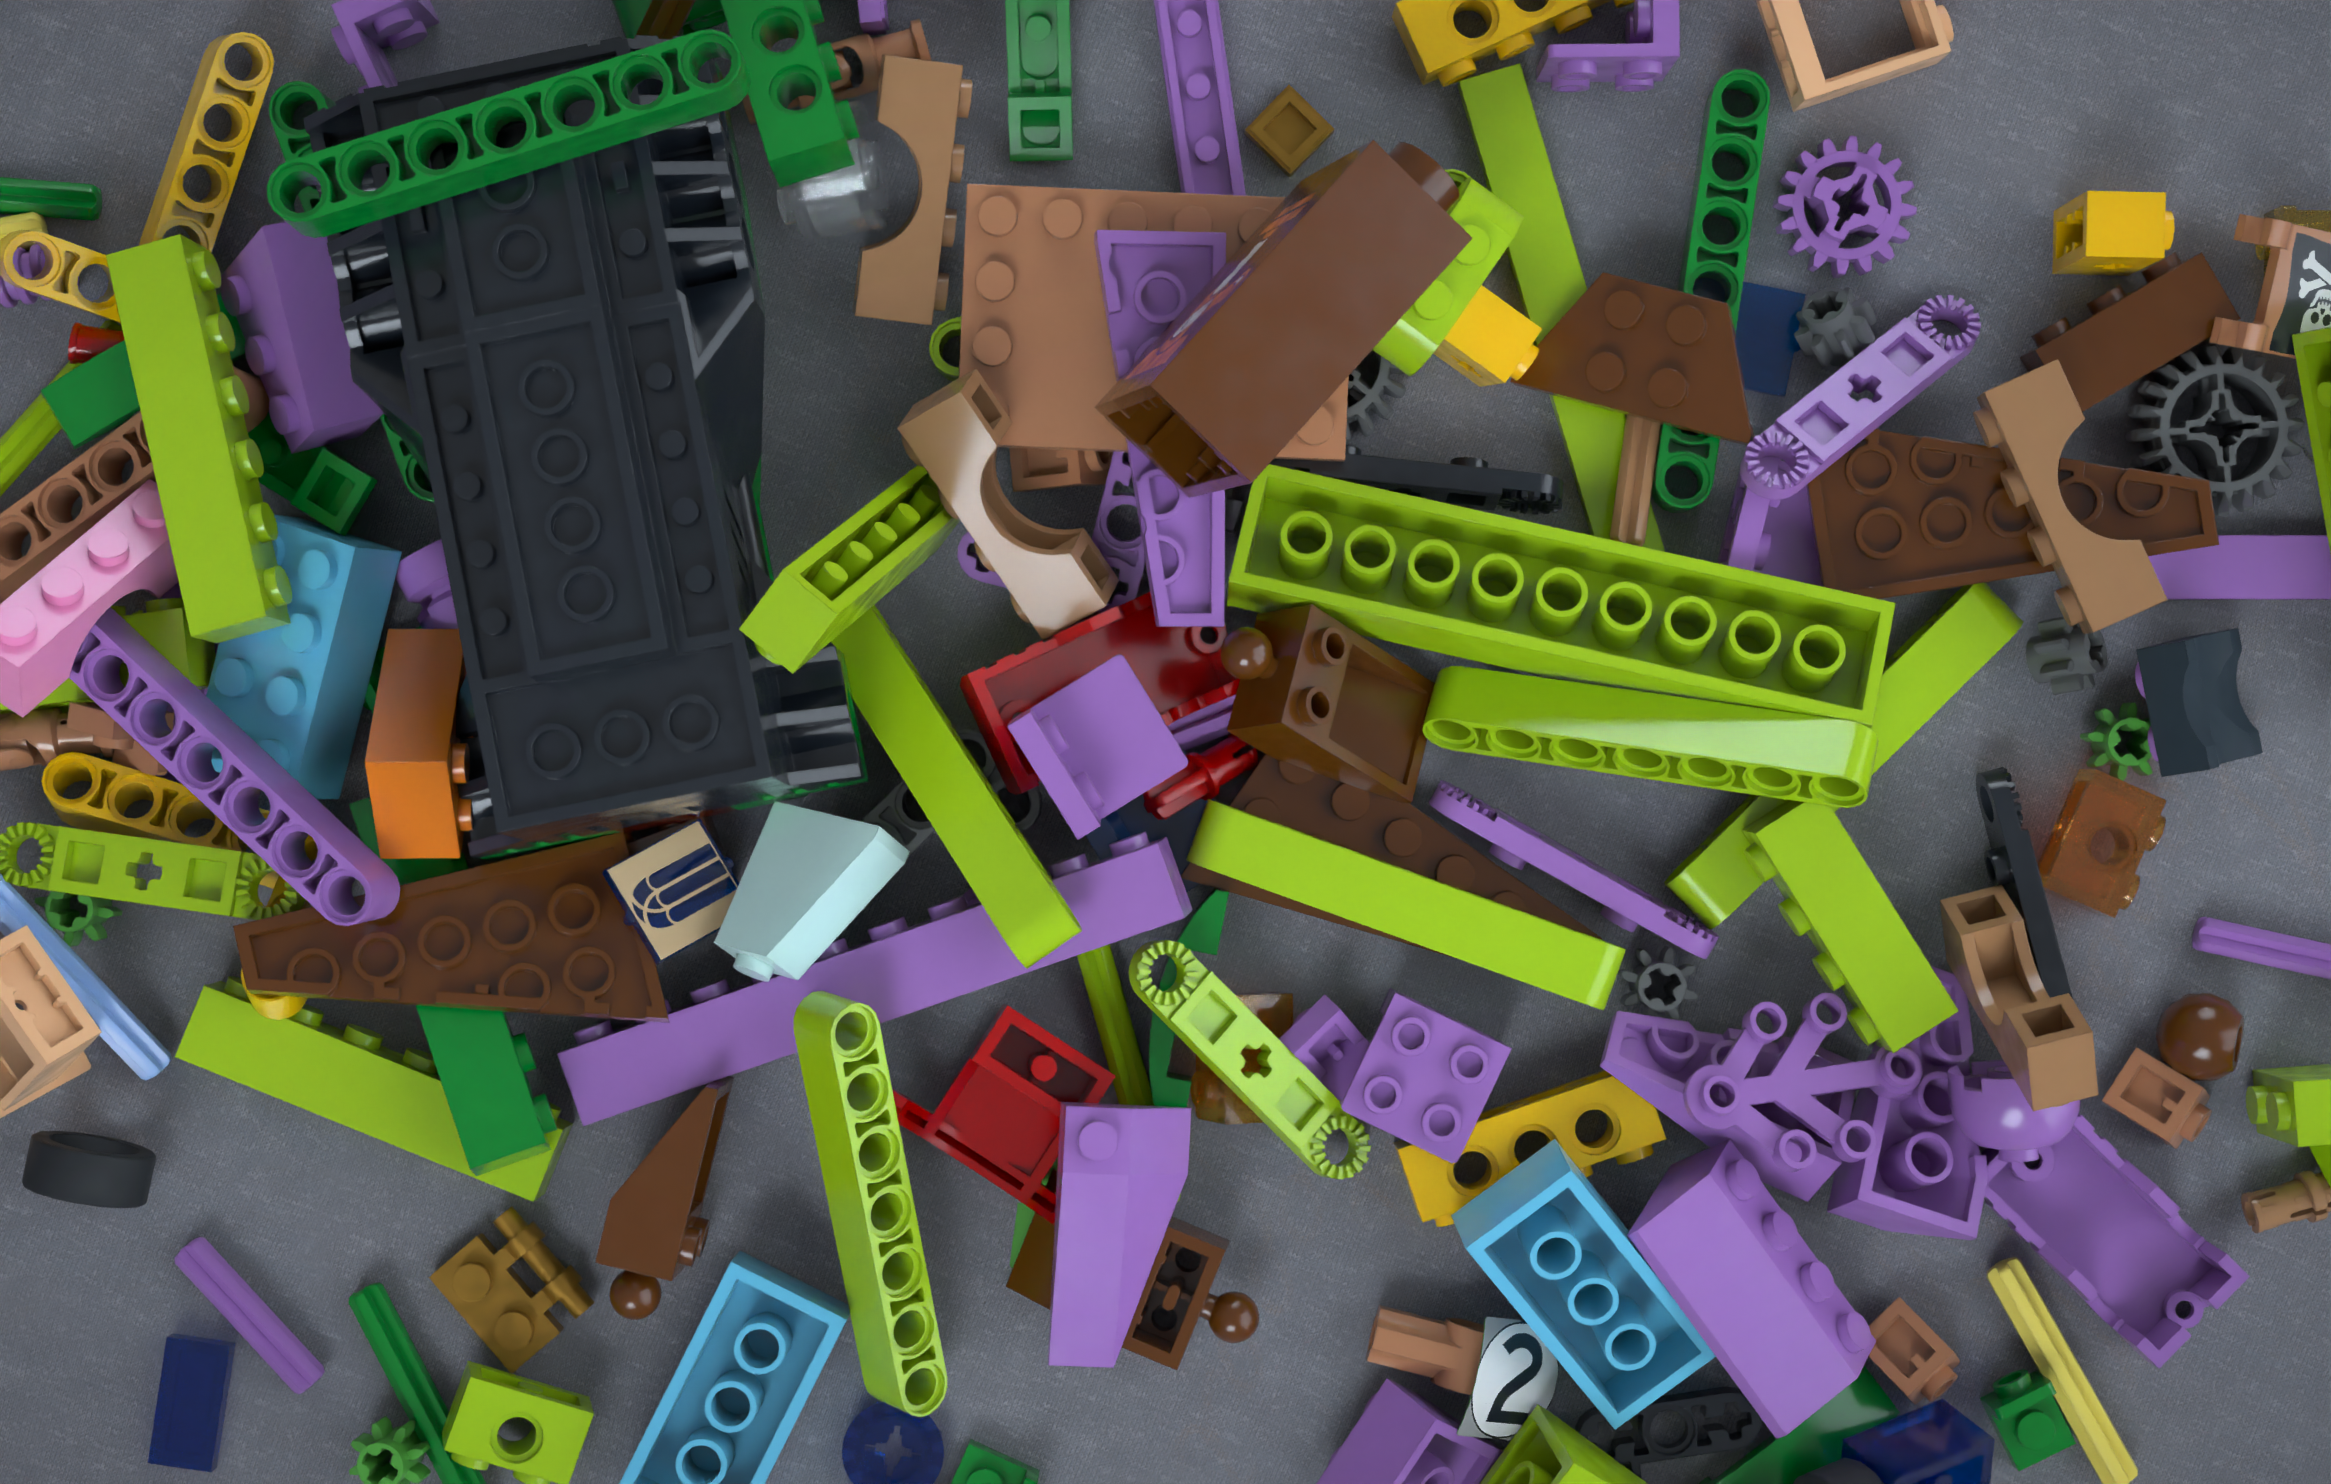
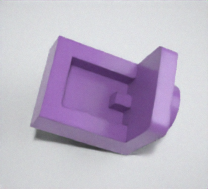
M1325 994L1311 1008L1300 1013L1294 1020L1292 1027L1279 1038L1340 1101V1104L1370 1044L1341 1009Z

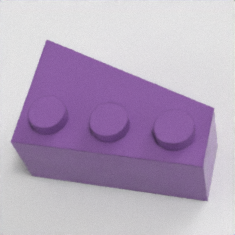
M285 221L265 225L260 228L221 275V296L227 311L232 316H236L246 341L245 355L249 367L256 375H260L270 400L269 413L275 429L284 435L291 454L360 437L383 415V411L352 380L350 347L341 321L339 290L328 252L327 236L312 238L302 235Z

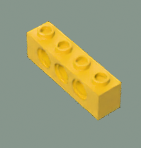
M1401 0L1395 4L1392 18L1422 85L1439 79L1442 87H1445L1475 73L1477 68L1474 62L1497 52L1499 59L1502 61L1528 50L1535 45L1532 36L1555 26L1558 34H1564L1584 25L1593 19L1590 10L1612 0H1544L1545 6L1534 12L1522 10L1515 4L1514 0ZM1613 0L1616 8H1621L1635 2V0ZM1462 11H1474L1485 20L1487 32L1478 38L1465 37L1455 28L1453 17Z
M1603 1070L1483 1111L1462 1154L1475 1151L1485 1155L1487 1169L1480 1180L1470 1184L1462 1183L1455 1179L1453 1173L1455 1163H1450L1404 1140L1393 1143L1421 1221L1424 1223L1434 1219L1437 1227L1454 1224L1451 1217L1453 1213L1522 1163L1515 1157L1514 1146L1519 1136L1532 1130L1544 1133L1547 1144L1555 1139L1587 1178L1594 1173L1591 1165L1615 1157L1617 1164L1622 1165L1641 1160L1654 1153L1652 1144L1666 1139L1656 1107L1610 1073ZM1588 1110L1603 1111L1607 1119L1605 1133L1594 1142H1582L1578 1140L1575 1133L1577 1119Z

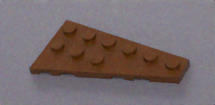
M1875 429L1806 485L1822 587L1876 599H1884L2054 572L2055 570L2052 564L2043 567L2031 547L2027 531L2034 529L2035 526L2025 504L2015 507L2005 490L2000 472L2008 469L2000 449L1997 447L1989 448L1984 445L1926 436H1912ZM2068 458L2059 459L2058 485L2062 499L2072 516L2093 533L2116 540H2141L2148 556L2219 545L2209 480L2092 464Z
M1264 753L1228 805L1602 940L1596 933L1409 803L1391 800L1272 758ZM1191 862L1187 864L1180 874L1181 878L1443 954L1211 871Z
M624 832L400 885V897L395 909L386 917L350 926L335 925L321 915L314 907H309L233 926L246 988L251 994L670 1023L651 943L607 871L630 858ZM636 886L633 892V896L636 899V901L639 904H641L638 889ZM366 894L353 897L354 901L361 908L365 903ZM632 902L636 915L645 923L643 910Z

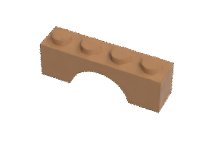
M882 54L874 119L893 130L909 148L917 168L918 191L914 207L899 229L879 242L859 248L852 309L855 316L932 325L934 310L945 311L949 273L938 272L941 246L953 247L957 209L946 208L949 182L960 183L965 151L963 144L954 143L957 117L968 119L972 96V80L962 78L963 65Z
M2059 360L2052 361L1979 395L1977 401L1981 409L1973 412L1975 423L1985 444L1989 448L1998 445L2008 467V469L2000 472L2003 485L2015 507L2025 504L2035 526L2034 529L2027 531L2029 542L2039 563L2043 567L2052 564L2062 588L2055 590L2054 595L2067 624L2071 627L2079 623L2083 634L2094 633L2167 601L2168 599L2141 540H2116L2093 533L2072 516L2062 499L2058 485L2059 459L2067 440L2085 420V417Z
M974 369L915 403L897 428L902 434V443L910 459L918 466H924L937 485L939 498L945 510L953 518L960 519L974 539L976 553L983 565L992 572L996 571L1009 590L1012 605L1018 616L1025 623L1032 624L1042 640L1104 608L1119 579L1084 528L1054 529L1039 525L1023 516L1008 501L997 478L996 454L999 443L1012 424V420L978 370Z
M2002 885L1993 886L1940 900L1947 963L2032 1111L2059 1107L2073 1101L2097 1096L2098 1085L2093 1031L2069 993L2049 997L2032 957L2024 920Z

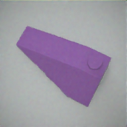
M1931 966L1959 1011L1907 1044L1920 1058L1923 1070L1921 1081L1914 1090L1893 1099L1878 1096L1870 1087L1859 1090L1850 1121L1862 1120L1874 1129L1877 1137L1876 1149L1869 1157L1857 1162L1850 1163L1842 1160L1841 1165L1835 1170L1827 1212L1884 1231L1973 1240L1977 1238L1987 1187L1986 1155H1980L1979 1145L1962 1133L1953 1118L1949 1100L1947 1074L1951 1067L1958 1066L1963 1076L1971 1075L1969 1057L1973 1054L1974 1049L1968 998L1953 973ZM1875 1043L1872 1052L1881 1047ZM1893 1057L1891 1061L1892 1071L1896 1076L1904 1079L1906 1076L1905 1067L1898 1058ZM1848 1130L1846 1138L1848 1146L1853 1151L1860 1152L1862 1147L1860 1136L1856 1132Z
M1617 1011L1614 1014L1600 1067L1707 1146L1713 1147L1731 1139L1744 1159L1751 1162L1756 1168L1761 1182L1808 1202L1841 1165L1842 1160L1834 1153L1830 1143L1775 1103L1754 1105L1752 1107L1786 1133L1795 1129L1805 1131L1813 1138L1816 1144L1817 1153L1813 1163L1797 1172H1786L1778 1168L1770 1153L1734 1127H1729L1722 1131L1708 1130L1698 1125L1689 1116L1683 1100L1684 1087L1688 1078L1704 1066L1721 1065L1742 1030L1728 1028L1722 1035L1697 1031L1688 1021ZM1783 1036L1778 1043L1770 1042L1764 1044L1745 1079L1768 1076L1791 1040V1037ZM1818 1047L1805 1070L1851 1063L1853 1061ZM1712 1086L1710 1089L1711 1100L1717 1106L1725 1107L1727 1103L1725 1092L1718 1086ZM1856 1089L1812 1096L1846 1122L1850 1121ZM1788 1140L1785 1146L1786 1153L1791 1160L1799 1162L1802 1157L1801 1148L1796 1142Z
M1061 1102L1048 1365L1114 1368L1188 1175L1190 1107Z

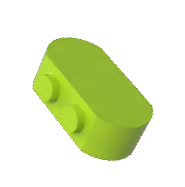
M1471 177L1467 178L1458 187L1460 198L1447 213L1472 237V240L1372 349L1408 376L1415 374L1440 346L1514 239L1524 218L1523 215Z

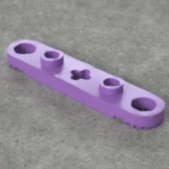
M1937 295L1934 300L1931 298L1926 300L1925 304L1908 318L1905 317L1874 343L1870 344L1778 417L1772 426L1762 434L1755 436L1752 442H1749L1740 464V474L1744 484L1753 493L1766 499L1780 500L1796 494L1972 351L1980 333L1981 322H1979V313L1973 312L1974 307L1971 304L1966 306L1964 299L1959 298V301L1953 300L1954 296L1947 295V298ZM1946 320L1952 322L1960 329L1962 334L1960 337L1955 335L1953 339L1947 335L1946 339L1942 338L1943 333L1940 332L1939 335H1936L1937 329H1931L1933 326L1932 321ZM1867 389L1874 395L1872 401L1868 398H1863L1857 402L1850 397L1852 390L1859 394ZM1766 456L1778 457L1789 465L1791 471L1788 473V476L1782 474L1781 478H1779V474H1774V477H1771V472L1767 471L1764 473V467H1759V459Z
M1444 780L1440 781L1428 803L1446 817L1491 841L1493 844L1489 852L1498 859L1519 870L1524 868L1526 862L1602 903L1604 907L1600 914L1627 931L1634 932L1639 924L1700 958L1707 959L1720 936L1713 932V930H1709L1701 922H1696L1694 925L1692 923L1694 918L1688 916L1686 920L1687 915L1671 906L1664 905L1659 898L1497 808H1491L1490 805L1484 803L1481 799L1474 798V800L1470 801L1473 795L1468 792L1463 797L1465 791L1458 786L1456 787Z

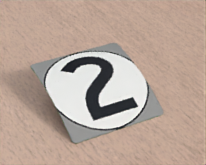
M1496 1317L1485 1318L1476 1381L1465 1415L1457 1431L1458 1436L1512 1440L1537 1404L1549 1411L1560 1363L1526 1321Z

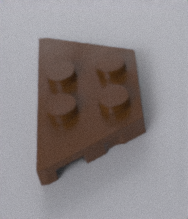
M1604 272L1536 346L1539 348V353L1524 375L1517 381L1513 378L1510 381L1515 386L1745 446L1750 441L1752 442L1754 438L1753 426L1750 424L1745 397L1743 372L1736 348V334L1732 312L1728 303Z

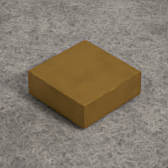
M1288 85L1245 129L1244 134L1290 178L1334 133V128L1296 90Z

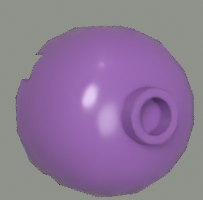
M2003 1059L1971 1062L1972 1075L1963 1076L1958 1066L1951 1067L1948 1070V1091L1953 1118L1962 1133L1974 1143L1982 1147L1998 1149L2000 1161L2028 1162L2039 1159L2038 1148L2059 1143L2070 1133L2080 1112L2081 1100L2033 1112Z

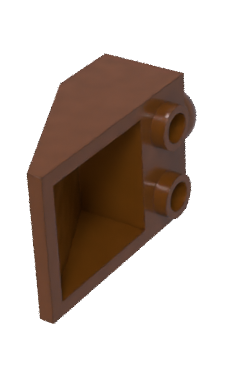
M1312 604L1257 614L1254 628H1239L1227 635L1221 646V661L1225 669L1232 676L1240 679L1227 727L1228 732L1272 758L1400 803H1411L1413 801L1427 743V738L1422 730L1435 685L1434 682Z
M727 1076L705 1086L610 1199L595 1263L625 1270L613 1280L609 1297L614 1310L626 1319L640 1320L651 1315L657 1309L661 1300V1286L657 1278L673 1281L685 1266L692 1267L695 1258L702 1256L709 1232L710 1220L700 1218L734 1077Z
M1053 1168L1046 1187L1056 1193L1057 1168ZM1035 1212L1006 1287L1050 1310L1054 1225ZM1171 1217L1122 1348L1178 1370L1199 1317L1208 1320L1212 1332L1224 1342L1240 1343L1249 1339L1255 1333L1259 1324V1311L1255 1302L1248 1295L1237 1291L1226 1292L1220 1296L1209 1293L1230 1240ZM1185 1247L1199 1253L1201 1257L1200 1264L1192 1269L1183 1267L1177 1259L1178 1251ZM1159 1306H1163L1168 1311L1173 1309L1177 1315V1322L1171 1327L1158 1325L1154 1319V1310Z

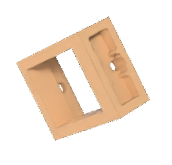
M1756 0L1793 112L1939 63L1951 52L1949 42H1952L1954 38L1952 22L1946 8L1943 5L1936 6L1934 0H1899L1915 50L1825 79L1799 0Z
M27 925L0 940V1107L5 1111L56 1080L102 1033ZM15 1003L22 1005L24 1010L18 1009Z

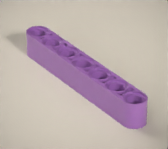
M111 607L107 609L91 628L81 644L69 678L327 920L335 925L350 926L383 918L395 909L400 897V885L392 869ZM123 661L127 665L129 672L126 687L122 684L119 676L120 666ZM169 704L174 709L176 716L175 726L172 731L165 719L166 709ZM215 747L221 753L223 760L222 770L219 775L214 770L211 761ZM261 791L266 794L270 803V813L267 819L260 813L258 806ZM308 834L312 836L318 849L315 863L310 861L305 851V840ZM355 879L360 881L366 894L365 903L362 908L357 905L352 895V884Z

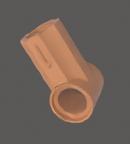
M1379 1305L1369 1337L1366 1360L1401 1371L1431 1377L1430 1381L1440 1387L1471 1395L1480 1362L1484 1325L1464 1319L1448 1317L1444 1322Z

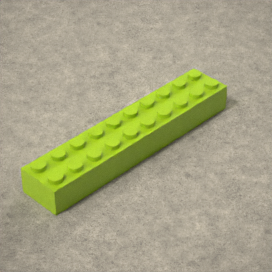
M1269 464L1252 482L1228 581L1227 596L1228 606L1259 613L1312 604L1362 636L1553 679L1849 720L1861 723L1870 729L1874 722L1896 604L1894 602Z

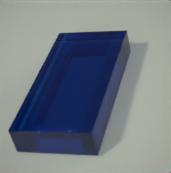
M175 1333L167 1336L148 1463L210 1473L217 1468L236 1342Z

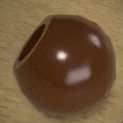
M2211 993L2187 994L2171 1003L2160 1016L2156 1028V1040L2160 1056L2173 1070L2193 1081L2218 1080L2235 1071L2243 1038L2244 1016L2228 1000Z

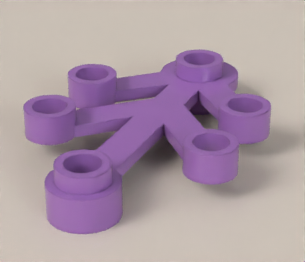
M1821 993L1807 1001L1802 1010L1803 1021L1768 1076L1745 1079L1762 1046L1778 1039L1784 1034L1787 1028V1018L1782 1008L1777 1004L1762 1002L1744 1014L1742 1019L1743 1030L1721 1065L1704 1066L1688 1078L1684 1087L1683 1100L1687 1113L1701 1127L1713 1131H1722L1729 1127H1734L1770 1153L1778 1168L1786 1172H1797L1808 1167L1815 1160L1817 1148L1813 1138L1805 1131L1798 1129L1790 1130L1786 1133L1783 1132L1752 1106L1775 1103L1830 1143L1834 1153L1841 1160L1853 1163L1869 1157L1875 1151L1877 1137L1874 1129L1862 1120L1846 1122L1812 1096L1870 1087L1875 1094L1883 1098H1898L1911 1092L1918 1086L1922 1078V1064L1916 1052L1905 1045L1895 1053L1881 1047L1872 1052L1867 1060L1805 1070L1825 1036L1841 1028L1847 1018V1009L1841 998L1832 993ZM1818 1004H1823L1830 1009L1832 1013L1831 1024H1825L1818 1018L1816 1013ZM1758 1013H1763L1771 1019L1773 1025L1771 1034L1764 1033L1757 1026L1756 1017ZM1893 1057L1898 1058L1903 1063L1906 1070L1904 1079L1899 1078L1893 1073L1891 1068ZM1712 1086H1718L1725 1092L1727 1097L1725 1107H1719L1711 1100L1710 1089ZM1848 1130L1856 1132L1860 1136L1862 1141L1860 1152H1855L1848 1146L1846 1142ZM1788 1140H1792L1800 1146L1802 1157L1799 1162H1795L1788 1157L1785 1149Z

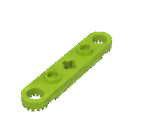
M32 822L17 823L15 826L7 827V831L0 834V874L6 882L20 887L250 920H260L301 910L306 901L286 882L285 887H287V891H284L286 896L281 898V903L275 904L274 907L264 906L258 896L259 883L266 874L275 870L255 853ZM34 837L36 840H39V845L43 846L41 853H44V857L41 856L42 864L36 866L37 870L33 869L30 871L31 873H24L17 863V852L24 841ZM152 858L154 865L162 867V875L160 880H150L147 886L145 879L137 877V869L139 864H149Z
M1153 940L1145 943L1135 952L1129 966V980L1137 996L1314 1173L1326 1178L1343 1180L1354 1177L1356 1172L1359 1173L1363 1170L1362 1166L1364 1163H1367L1369 1159L1367 1154L1371 1150V1146L1368 1145V1140H1370L1369 1134L1365 1133L1363 1124L1342 1110L1340 1101L1212 971H1208L1190 949L1184 947L1180 942ZM1166 954L1173 959L1177 968V976L1174 984L1162 992L1160 989H1156L1155 984H1151L1152 978L1148 974H1151L1149 966L1153 965L1152 961L1156 960L1158 955ZM1243 1048L1261 1049L1256 1059L1262 1067L1259 1073L1241 1072L1246 1062L1240 1054ZM1339 1128L1348 1139V1152L1341 1162L1334 1165L1330 1164L1328 1159H1325L1326 1153L1322 1151V1149H1325V1145L1322 1144L1323 1141L1327 1140L1326 1134L1330 1135L1332 1133L1331 1130Z

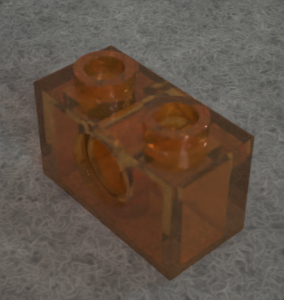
M2079 769L2037 864L2044 891L2096 915L2115 918L2119 909L2125 910L2129 907L2137 893L2140 876L2135 874L2144 851H2152L2163 834L2166 818L2161 813L2167 800L2097 769ZM2106 828L2114 837L2115 849L2107 861L2100 863L2092 855L2091 840L2097 831Z

